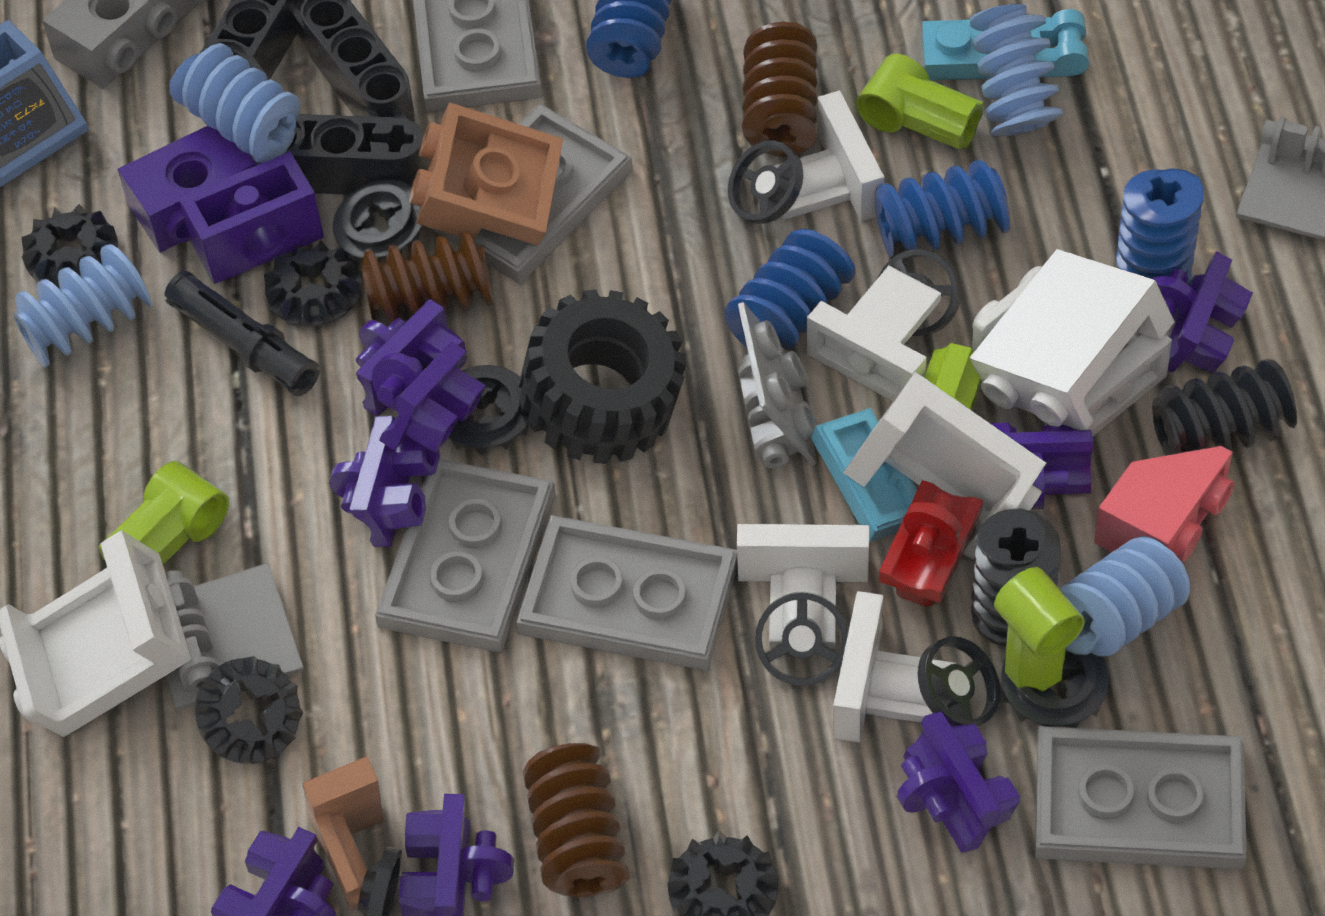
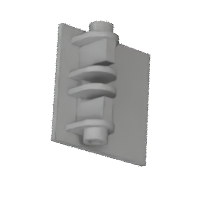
M1279 117L1278 122L1266 120L1260 139L1262 145L1236 217L1325 241V139L1320 138L1322 127L1315 126L1311 136L1307 135L1308 126L1286 121L1284 117Z
M742 302L738 304L749 354L742 359L743 364L740 366L738 374L745 398V407L749 413L748 421L751 427L756 457L764 461V465L768 468H779L788 463L789 456L800 452L812 466L818 464L811 435L817 426V421L810 406L803 401L801 387L807 385V376L803 364L793 350L786 353L781 347L780 340L772 324L768 320L760 322L748 306Z
M269 563L196 586L193 585L190 579L185 578L180 571L165 573L192 659L166 675L177 711L195 706L197 694L203 681L214 669L230 660L255 656L257 659L268 663L280 665L282 672L286 676L304 671Z

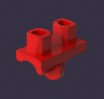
M922 480L879 570V582L895 587L899 598L929 607L933 606L934 602L941 603L983 511V500L973 496L961 497L943 491L934 483Z

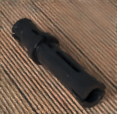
M182 271L170 280L164 296L167 297L166 303L188 316L208 333L239 353L243 365L255 373L264 372L296 397L306 394L313 388L320 375V370L317 369L320 367L319 364L287 344L283 332L271 324L262 325L255 321L240 308L202 283L201 280L189 271Z

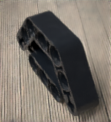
M231 0L199 54L211 45L222 43L231 48L234 56L238 55L248 60L250 68L260 69L265 73L267 80H270L298 34L307 46L311 60L354 115L299 114L296 120V133L285 153L291 152L315 194L349 195L367 183L387 179L402 181L413 186L418 170L421 168L428 171L427 158L419 156L423 133L418 124L415 123L410 83L406 71L351 0Z

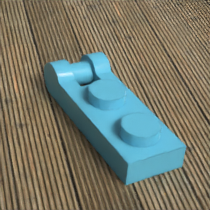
M1065 9L1055 13L1052 17H1045L1046 23L1032 30L1031 36L1047 38L1050 40V46L1056 47L1046 48L1036 53L1035 57L1036 60L1054 62L1055 68L1041 77H1066L1084 73L1089 67L1088 48L1081 42L1086 36L1084 15L1074 9ZM969 20L922 21L923 64L925 71L929 75V80L993 78L983 76L978 71V62L988 55L979 53L974 49L973 39L982 31L971 28Z

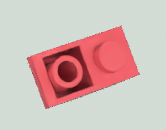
M1218 446L1131 462L1099 506L1094 543L1113 552L1133 538L1147 536L1158 540L1173 551L1179 560L1185 562L1191 556L1200 540L1203 527L1200 524L1209 512L1217 516L1223 510L1232 494L1235 482L1228 478L1233 452Z

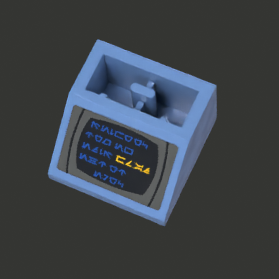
M9 19L0 24V187L89 131L85 119L43 53Z

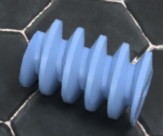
M1024 4L996 6L978 12L969 19L971 28L982 31L973 39L974 49L979 53L988 54L978 62V71L983 76L993 77L982 85L983 96L988 99L997 100L986 108L987 119L992 122L1002 123L990 132V136H1012L1034 131L1047 126L1051 121L1063 116L1062 108L1044 106L1043 101L1059 92L1058 85L1040 83L1039 79L1042 75L1054 70V62L1036 60L1035 57L1036 53L1050 46V40L1031 36V31L1045 24L1046 18L1043 15L1027 14V6Z
M218 43L211 45L201 54H193L183 61L170 80V94L175 102L185 106L191 114L202 118L206 125L218 130L221 136L234 142L240 150L252 155L256 162L263 163L285 154L291 145L296 133V120L300 113L301 103L299 98L293 93L284 92L281 84L271 79L267 80L265 73L260 69L250 68L248 60L238 55L234 56L231 48L227 45Z
M108 244L101 248L102 264L91 256H85L80 259L81 277L70 268L61 269L58 273L60 289L47 279L39 281L36 287L38 301L26 291L16 294L15 304L17 313L14 312L15 322L33 355L44 368L50 366L47 350L49 345L53 344L66 356L72 353L69 334L74 332L87 344L93 342L91 322L97 321L108 332L115 330L111 311L118 309L130 321L136 318L132 301L134 298H140L152 309L149 293L137 269L129 258L114 245Z
M1147 536L1136 537L1075 577L1068 584L1059 588L1085 620L1082 631L1066 647V650L1076 655H1087L1091 652L1097 656L1110 657L1122 649L1123 645H1127L1136 639L1140 633L1150 629L1156 622L1171 614V611L1185 604L1190 594V579L1183 563L1174 552L1156 539Z

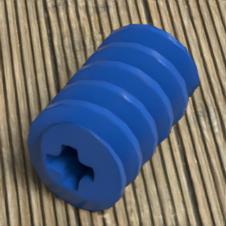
M598 0L595 6V15L591 22V32L586 41L587 55L591 62L603 72L616 77L634 78L644 76L649 70L650 61L656 59L661 51V39L665 34V22L669 17V5L672 0Z
M981 160L973 161L969 165L967 174L961 167L952 166L946 170L944 180L938 173L932 171L923 176L921 186L915 179L908 177L900 182L898 193L888 183L880 184L876 189L874 209L883 244L890 258L893 257L894 243L901 242L906 251L917 249V240L920 236L925 237L933 251L939 250L941 231L944 230L948 231L956 245L962 244L964 240V225L968 224L971 225L979 239L986 238L987 220L992 218L1002 233H1007L1010 230V211L1003 182L996 169H990Z
M1170 168L1143 171L1129 180L1124 187L1116 253V266L1118 269L1150 279L1158 276L1169 277L1171 271L1177 269L1184 271L1188 275L1187 283L1192 276L1204 188L1198 176L1186 170Z
M810 229L793 231L786 237L782 247L777 248L772 253L768 263L761 265L755 273L754 279L746 282L739 292V296L731 299L725 308V321L739 342L747 347L738 304L744 302L760 322L768 320L772 324L783 349H793L799 341L798 333L807 332V317L820 301L827 304V300H834L842 291L841 284L850 283L856 275L855 265L850 256L827 236Z

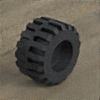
M597 289L583 291L582 298L579 301L570 294L559 300L557 310L549 307L541 315L539 325L534 326L530 336L519 382V388L522 389L519 398L522 411H530L528 424L534 432L542 430L546 432L544 442L554 450L563 445L569 449L567 457L579 461L582 454L593 455L594 463L607 464L609 456L616 454L620 462L634 457L636 447L644 453L653 447L657 435L663 436L669 425L685 378L683 374L686 368V355L679 352L682 340L678 332L666 331L669 320L660 311L653 315L647 311L648 302L636 297L633 303L623 300L624 292L610 290L608 297H599ZM589 364L605 366L621 374L630 385L617 389L598 387L580 377L573 368Z

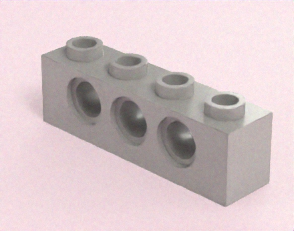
M65 0L47 15L42 22L54 59L104 89L118 75L129 70L135 60L155 42L167 36L174 26L199 3H203L206 0Z

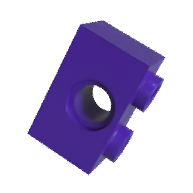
M207 125L117 170L128 207L159 253L179 243L190 241L179 197L257 164L250 154L240 150L234 142L225 139L218 130Z
M290 151L179 197L190 242L213 284L275 259V256L290 253L294 250L296 244L304 247L324 238L315 192Z

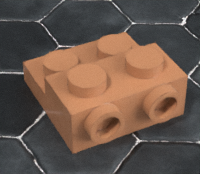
M449 102L440 123L429 122L420 147L419 156L430 159L428 171L421 168L418 170L410 193L409 203L420 206L416 223L459 237L461 232L468 231L474 241L482 228L539 246L547 229L563 138Z

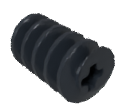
M1271 359L1261 360L1256 364L1254 370L1249 366H1238L1232 371L1231 376L1223 372L1213 373L1208 377L1207 383L1201 379H1191L1184 384L1183 390L1174 385L1165 386L1160 391L1159 397H1155L1152 401L1154 429L1165 456L1183 453L1182 447L1188 446L1190 451L1207 449V440L1211 439L1216 447L1222 446L1231 451L1232 433L1237 434L1245 448H1250L1255 444V427L1260 426L1266 439L1272 442L1279 438L1280 420H1284L1290 428H1295L1297 425V408L1290 382L1283 368L1275 360Z
M1022 508L1006 509L990 516L980 526L975 540L977 546L974 553L975 563L972 582V623L982 637L994 644L1007 646L1008 624L994 607L995 598L1001 588L1018 573L1033 567L1043 569L1056 586L1058 585L1059 560L1061 557L1059 535L1052 524L1041 515Z

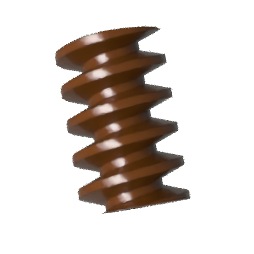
M785 21L769 23L756 29L746 40L743 49L745 62L743 65L744 82L742 87L744 95L742 102L744 115L742 130L743 136L751 146L763 141L774 140L790 147L797 154H801L812 148L817 139L815 126L817 122L815 107L817 104V93L815 88L818 84L816 74L818 66L816 51L818 45L815 35L799 23ZM780 150L766 152V154L774 156H787L784 151Z
M468 231L461 232L458 251L452 249L445 236L437 237L434 255L432 256L428 254L420 240L413 241L410 260L404 259L396 245H390L388 247L386 264L384 265L380 264L371 249L364 251L362 272L371 318L374 321L376 320L377 309H382L390 323H392L396 318H399L401 305L406 304L412 315H414L425 304V300L430 299L442 306L446 314L449 296L455 295L464 311L470 310L473 292L477 290L488 306L494 305L483 246L478 247Z
M568 743L542 750L527 762L523 770L525 787L529 790L527 794L529 810L533 814L531 819L533 832L538 838L536 849L538 859L542 862L540 867L542 882L550 891L571 897H589L609 893L624 886L630 879L628 866L620 862L621 858L625 855L624 843L615 837L620 831L619 818L610 813L616 806L614 793L606 789L611 783L610 772L605 766L596 764L601 756L599 747L586 743Z

